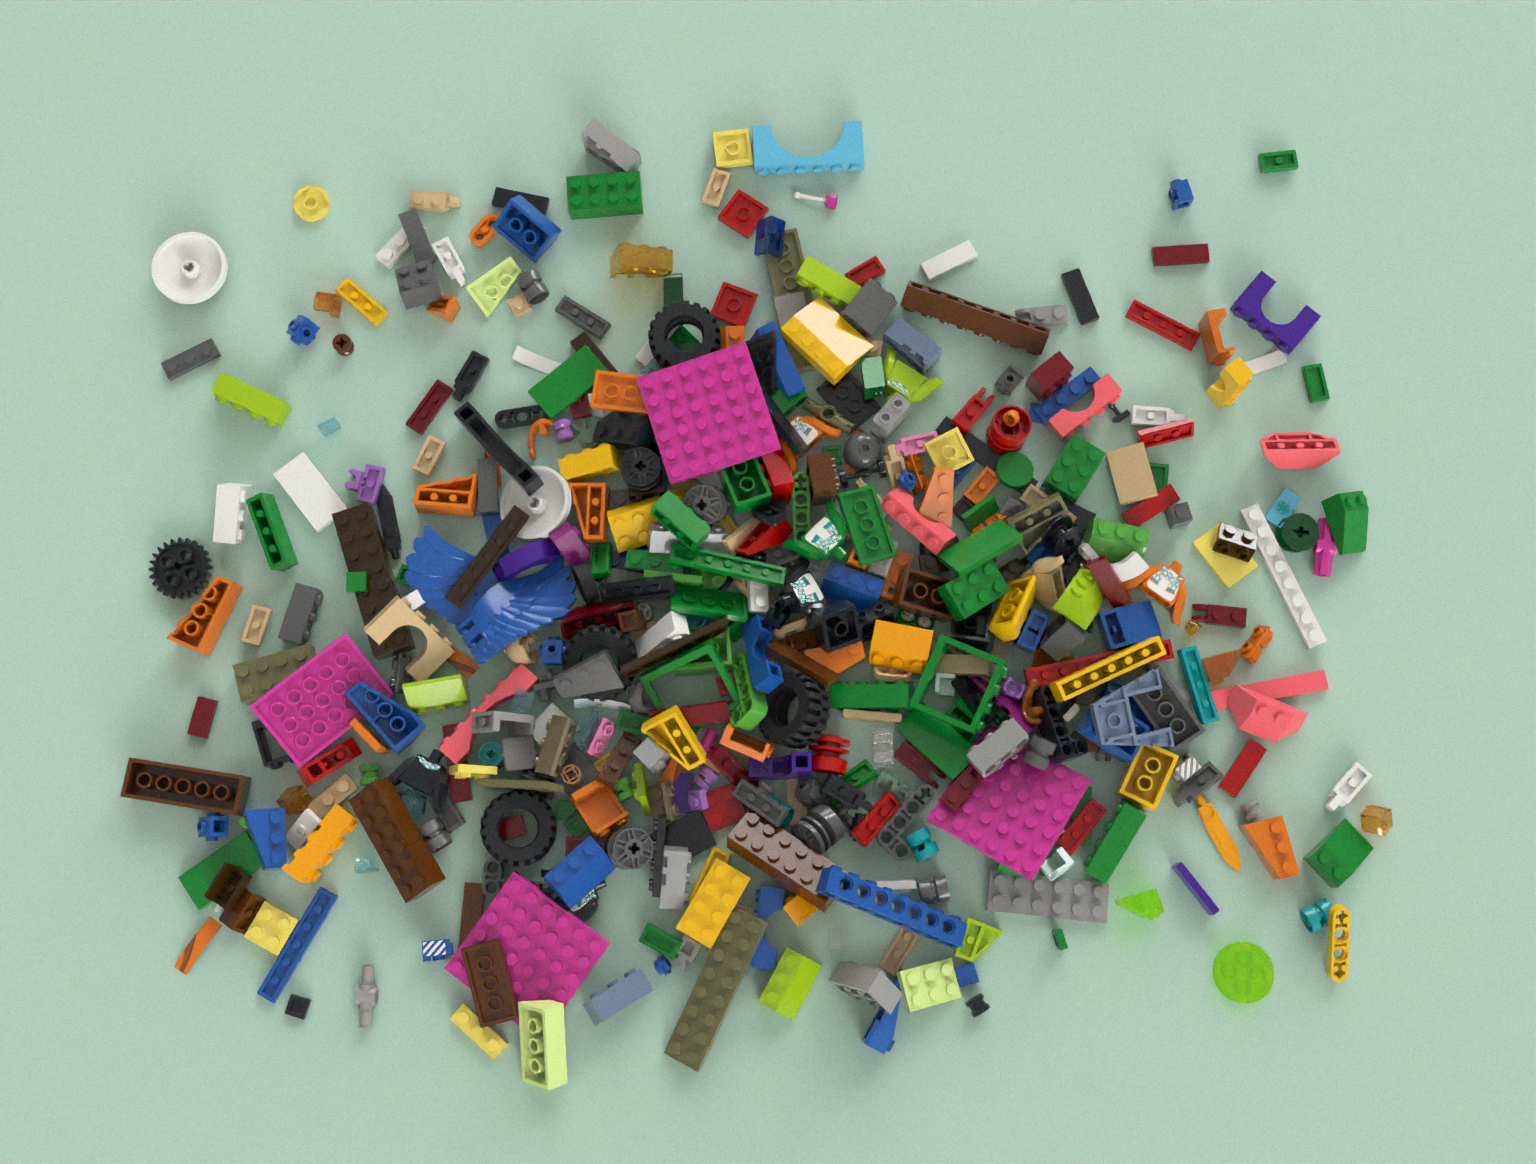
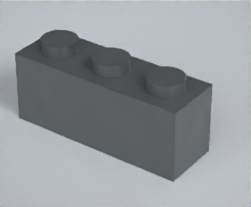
M299 583L295 584L278 635L279 639L301 646L309 642L312 624H315L317 620L316 612L318 606L323 602V592L321 590Z

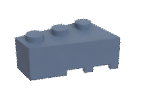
M898 318L883 335V340L922 375H925L939 361L942 348L901 318Z
M633 968L624 974L625 979L620 982L618 979H615L607 984V990L601 992L599 989L589 995L591 999L583 1006L595 1026L654 990L642 969L635 971Z

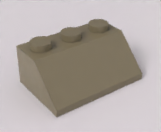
M552 715V718L547 721L546 730L548 731L546 737H543L540 743V749L542 750L540 756H537L534 762L536 773L561 780V773L566 765L578 723L573 719Z

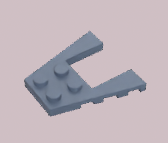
M1152 669L1089 705L1098 745L1175 747L1171 727L1137 735L1134 727L1128 697L1161 689L1162 684L1158 669Z

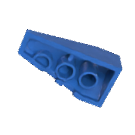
M773 321L758 328L751 339L771 331H776L777 386L788 397H791L806 390V387Z

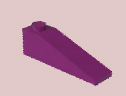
M973 676L971 680L974 686L984 696L988 684ZM1000 691L997 696L993 697L991 701L993 706L996 705L1006 712L1010 719L1014 718L1027 734L1038 725L1030 724L1024 720L1021 714L1022 704Z

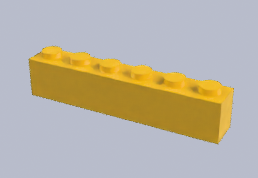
M1159 636L1150 637L1048 685L1056 702H1063L1167 653Z

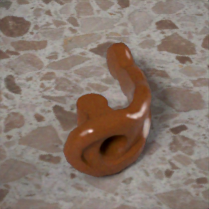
M1035 678L1031 679L1026 687L1021 707V714L1024 720L1030 724H1040L1042 722L1039 716L1043 712V708L1041 706L1032 707V695L1034 688L1038 684V680Z

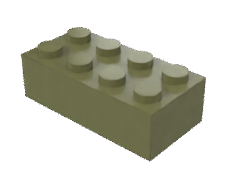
M305 644L233 665L241 703L251 705L316 655L315 647Z

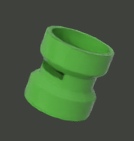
M379 764L359 766V772L362 773V778L360 779L361 786H368L371 782L380 779L377 774L380 770Z
M629 776L618 780L613 788L618 793L619 802H624L634 797V788L631 786L632 781Z

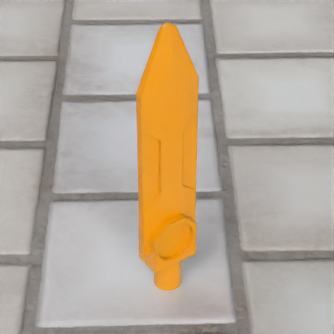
M1201 795L1196 799L1199 805L1196 808L1199 817L1223 860L1236 871H1240L1241 865L1238 849L1214 806H1212L1211 802L1206 803Z

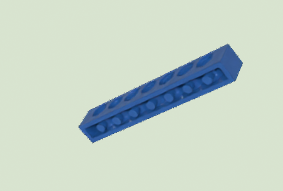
M831 865V867L822 868L816 888L817 893L950 948L962 947L968 924L962 922L961 918L953 915L947 916L941 909L928 908V904L924 902H914L910 896L895 894L893 889L888 887L881 888L874 881H864L860 879L858 874L845 873L839 866ZM840 881L843 882V889L840 887ZM858 888L860 889V896L857 893Z

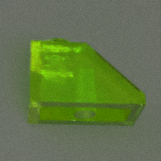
M1156 888L1115 900L1116 905L1141 918L1148 917V920L1159 918V913L1165 912Z

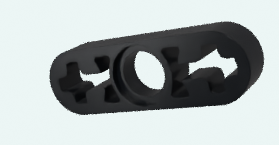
M539 405L501 410L495 415V422L499 428L509 429L532 425L536 420L542 418L549 419L545 412L542 418L539 415H534L539 414V410H542ZM530 411H532V413H533V418H534V419H532V420H531ZM519 413H527V419L519 421L517 419ZM511 414H513L515 422H513L512 419H510L512 418ZM502 416H505L507 418V420L505 421L506 423L502 424V422L499 421L502 420Z

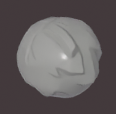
M641 680L629 689L628 700L637 714H648L649 710L656 709Z

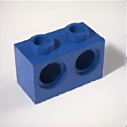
M1034 608L1029 610L1027 619L1021 627L1020 635L1014 640L1013 646L1028 654L1034 652L1050 616Z

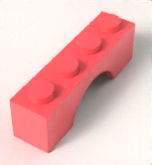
M1108 373L1093 384L1091 389L1093 402L1087 409L1080 412H1071L1063 408L1048 420V426L1061 441L1065 438L1069 440L1073 433L1076 434V429L1080 426L1082 428L1087 426L1091 422L1090 418L1095 414L1098 417L1106 410L1105 407L1109 403L1113 405L1121 398L1119 395H1121L1122 389Z
M900 486L888 492L881 503V508L936 556L948 549L956 537L952 530L943 523L932 522L922 517L913 506L914 498Z

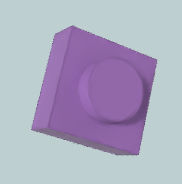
M705 789L687 791L691 810L709 808Z

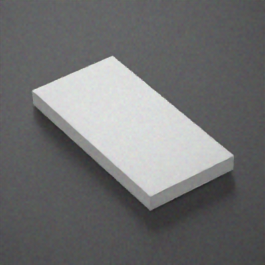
M304 452L273 474L318 533L334 522L332 518L333 513L348 509Z

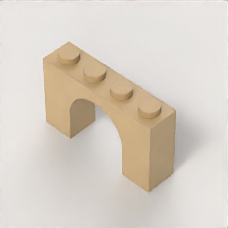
M397 595L363 629L379 645L398 627L412 625L422 630L425 637L424 647L405 669L417 681H423L433 674L455 652L451 647L453 643L446 636L442 639L438 635L440 631L432 623L428 625L424 621L426 617L419 610L414 612L410 608L412 604L405 597L401 599Z

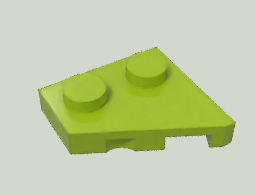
M642 762L635 763V771L632 772L633 782L637 785V788H634L635 800H639L645 816L652 815L648 798L646 772Z

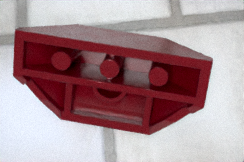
M603 601L576 607L566 617L558 619L562 637L570 640L579 630L586 629L594 624L595 626H600V624H606L607 627L614 626L621 632L617 614L636 608L634 601L603 604Z

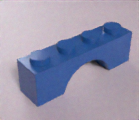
M756 614L742 626L743 639L753 688L769 694L783 683L784 680L781 666L768 661L767 652L765 651L766 645L770 643L774 636L773 628L770 624L763 621L765 617Z
M761 886L760 890H756L755 902H759L758 910H754L753 914L767 920L772 913L782 910L785 889ZM763 935L751 960V967L775 970L777 949L767 942L765 935Z

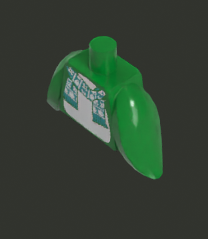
M832 497L825 501L826 514L801 538V541L794 539L785 540L782 545L783 548L790 549L810 560H828L834 555L839 561H842L847 556L848 552L841 547L845 543L846 524L836 509Z

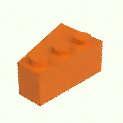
M862 641L830 653L825 652L820 647L804 651V655L838 674L848 671L865 660Z
M1283 816L1238 826L1274 880L1300 874Z

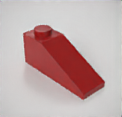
M787 520L781 521L779 525L773 527L760 522L734 551L738 554L751 555L779 545L787 540L793 529Z
M351 737L302 766L296 772L308 788L361 755L362 752Z

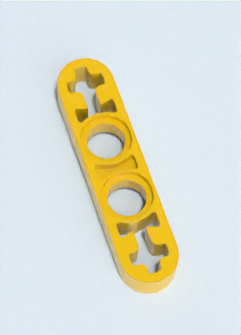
M1341 904L1333 905L1328 913L1326 973L1335 982H1342L1348 975L1350 912ZM1338 929H1342L1341 937L1335 938V932ZM1341 948V955L1334 957V951Z

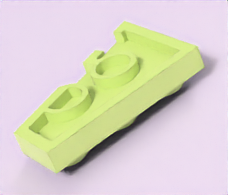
M510 256L465 288L488 319L522 271Z

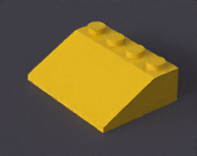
M818 297L796 313L781 327V336L833 385L839 382L873 348L871 343L821 297Z

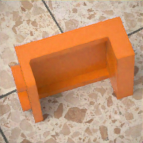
M1226 308L1207 311L1198 323L1208 366L1215 365L1219 367L1225 365L1236 351L1235 347L1224 348L1219 330V325L1227 315Z
M730 722L728 723L719 744L761 762H764L766 757L770 758L777 744L771 743L770 740L765 744L736 731L738 727L732 726Z
M597 780L571 794L570 801L595 839L599 836L604 838L611 833V829L616 826L620 828L628 822L630 813L624 810L611 788Z

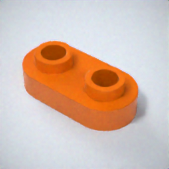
M486 215L471 230L469 236L473 245L483 247L497 234L498 231L493 227H489L490 224L496 222L498 219L497 215ZM478 237H483L482 240H477Z

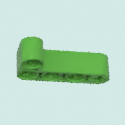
M797 472L793 476L795 480L792 492L794 540H798V535H805L812 528L810 527L809 478L804 472ZM798 480L803 482L802 490H799ZM802 497L806 500V502L804 504H798L796 502V499ZM804 516L807 520L804 523H799L796 518Z
M738 653L733 659L732 667L740 704L731 713L730 724L746 731H751L766 716L768 705L765 693L753 688L747 655Z

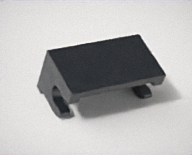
M781 592L770 605L763 620L778 630L783 627L792 614L788 606L781 607L779 605L778 597L782 596Z

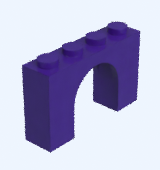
M1261 270L1234 302L1230 310L1234 316L1243 319L1251 329L1261 333L1265 340L1271 341L1281 352L1289 355L1321 316L1306 305L1290 323L1275 324L1270 322L1262 312L1261 303L1276 281Z

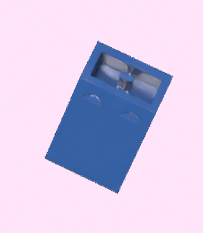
M1150 600L1100 612L1095 617L1107 652L1130 647L1150 637H1163Z

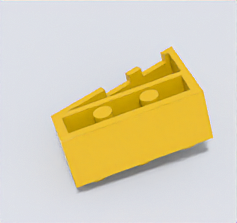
M677 705L642 723L641 731L651 737L659 747L661 746L670 753L669 755L688 771L706 762L707 753Z

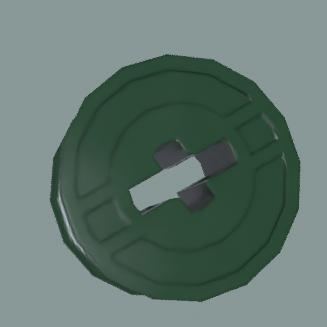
M1295 513L1288 518L1282 519L1278 526H1276L1275 538L1283 550L1290 553H1298L1308 550L1316 544L1319 538V527L1310 515ZM1296 530V532L1302 533V535L1298 536V534L1292 533V531Z

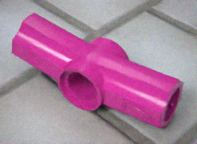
M1325 517L1319 518L1317 521L1319 538L1313 546L1315 557L1312 575L1330 577L1332 560L1337 547Z

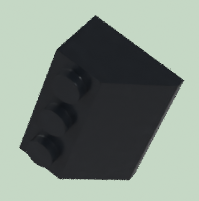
M612 411L597 421L592 440L600 444L609 443L621 449L631 450L637 447L650 449L654 432L648 415Z

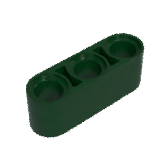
M682 273L664 274V306L668 305L671 307L673 306L672 302L678 301V304H683Z

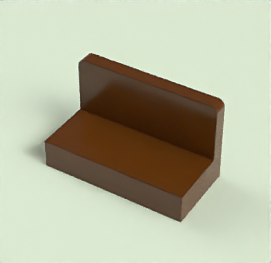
M245 888L233 910L229 912L224 909L219 917V921L231 930L245 935L266 899Z

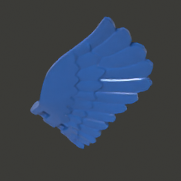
M425 525L423 530L424 538L416 537L413 543V549L416 553H411L406 557V565L409 570L405 572L404 578L411 586L409 593L417 589L425 601L424 607L436 610L435 614L438 616L447 617V622L456 624V629L471 614L480 598L492 586L498 584L499 581L491 569L461 609L445 598L446 594L475 556L448 543L429 525Z
M562 555L558 556L537 573L501 581L492 586L480 598L471 614L457 626L458 633L463 636L462 639L466 646L471 648L470 651L478 664H484L487 659L493 657V654L500 652L501 648L508 646V642H514L518 640V637L526 636L527 632L537 631L541 626L552 625L554 620L564 618L570 614L568 609L577 600L574 594L576 591V581L570 579L571 567L569 565L563 567L564 559Z

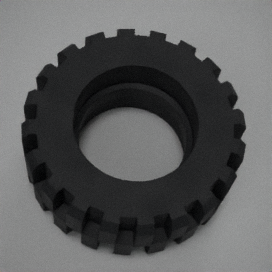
M683 300V304H678V301L672 302L673 306H664L663 312L658 311L655 314V320H652L650 323V330L648 331L649 345L652 355L660 367L667 368L718 351L721 348L719 324L716 322L715 316L709 313L708 308L705 306L703 308L700 307V303L694 302L692 305L688 300ZM682 324L697 327L703 336L701 345L690 353L673 351L667 343V336L673 328Z
M600 624V626L590 625L586 629L579 630L570 639L563 654L562 671L582 662L583 654L592 646L602 645L612 649L618 657L619 673L621 666L637 659V652L634 649L632 640L626 637V633L618 631L617 627H607L606 624ZM635 675L624 680L625 686L623 688L579 696L582 698L584 696L589 697L588 700L591 701L600 699V702L606 701L607 698L612 700L617 698L618 694H623L628 686H631Z
M789 670L782 672L783 683L769 694L765 693L768 711L766 716L759 722L758 728L763 733L764 738L770 740L771 743L792 749H802L807 747V745L810 746L815 742V739L818 740L821 737L822 730H825L827 727V719H830L829 709H831V703L828 701L830 699L828 691H825L826 688L823 684L808 675ZM797 696L798 710L794 719L788 723V709L793 699Z
M512 790L494 798L491 804L486 807L480 822V835L488 853L497 861L510 866H527L541 860L550 851L557 833L556 818L550 805L538 794L527 790ZM513 810H526L537 821V835L530 844L524 847L510 846L503 840L500 833L502 819Z

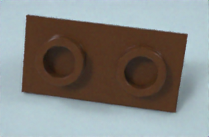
M814 628L785 636L786 644L799 652L807 650L806 647L808 646L810 648L818 646Z

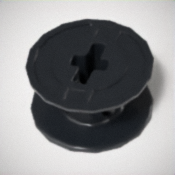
M1067 516L1053 521L1042 537L1044 547H1054V555L1056 557L1062 555L1063 558L1071 555L1078 549L1084 538V530L1081 527L1072 528L1073 521Z

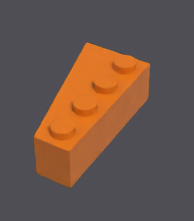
M217 575L203 592L202 598L197 604L194 603L190 608V613L184 620H180L176 630L170 633L167 639L209 657L243 587Z

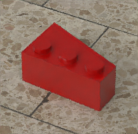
M782 449L757 457L772 493L770 502L784 497L786 505H788L795 480Z

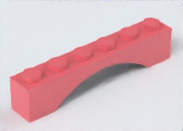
M522 663L519 666L515 665L510 670V675L505 680L502 679L495 686L496 690L492 694H487L482 699V704L470 711L468 714L469 718L464 723L460 722L455 727V732L450 737L444 738L440 743L441 747L439 750L455 765L462 764L473 752V743L476 736L475 733H471L473 713L493 711L496 707L509 700L528 696L534 689L533 685L540 683L539 679Z

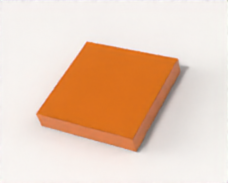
M355 718L350 722V726L374 751L383 755L390 751L365 723Z

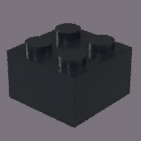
M843 599L811 611L817 645L825 652L830 653L862 641L856 605L849 600Z

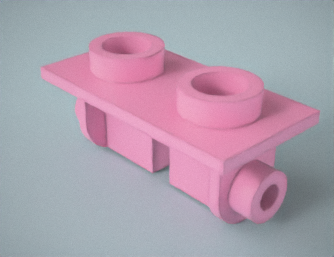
M605 717L597 720L592 733L594 736L593 738L590 737L587 746L584 748V753L601 760L616 724Z

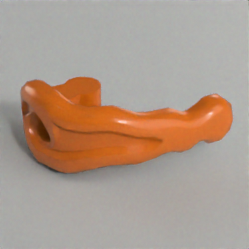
M542 418L532 424L528 432V448L531 459L536 458L534 446L536 433L539 431L542 435L549 436L550 430L548 426L553 425L552 420Z

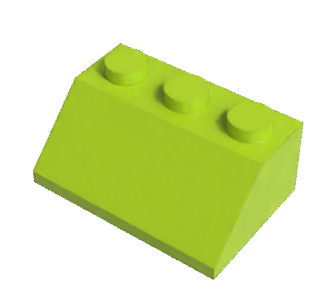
M1081 566L1053 606L1055 610L1084 630L1088 628L1104 603L1101 588L1091 571Z
M461 674L402 684L408 707L415 714H425L429 709L443 711L447 709V706L453 705L454 708L466 706V703L471 702L468 680Z
M786 947L758 1002L794 1020L822 965Z

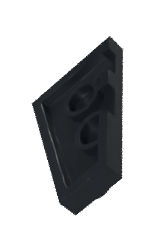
M771 331L746 341L761 389L766 390L768 394L777 391L776 331Z

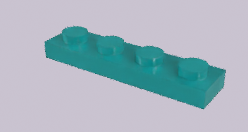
M1197 646L1177 650L1198 721L1201 725L1219 721L1220 719Z

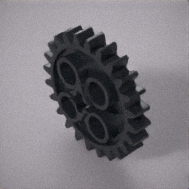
M179 537L177 542L171 539L170 545L164 542V549L157 547L160 553L152 554L156 559L149 561L154 566L148 569L154 573L149 578L155 580L152 585L158 586L157 591L163 592V595L167 597L170 595L171 598L175 599L178 596L179 599L183 600L184 594L186 597L191 598V592L198 595V588L204 590L202 584L203 582L209 583L205 578L206 576H212L208 570L213 568V566L208 564L212 559L206 557L209 552L204 550V546L198 545V542L195 540L191 542L189 538H186L184 541ZM190 553V558L188 560H184L185 555ZM172 559L171 565L166 567V562ZM195 570V576L189 578L190 573ZM177 576L176 582L171 584V579Z

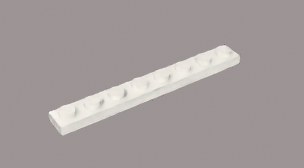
M1258 503L1241 510L1239 514L1247 530L1258 534L1256 548L1307 650L1326 642L1327 639Z

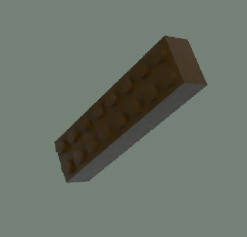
M369 502L332 514L348 572H367V592H355L364 626L397 595L400 597L374 508ZM409 625L395 629L380 645L367 634L373 656L379 661L416 649Z

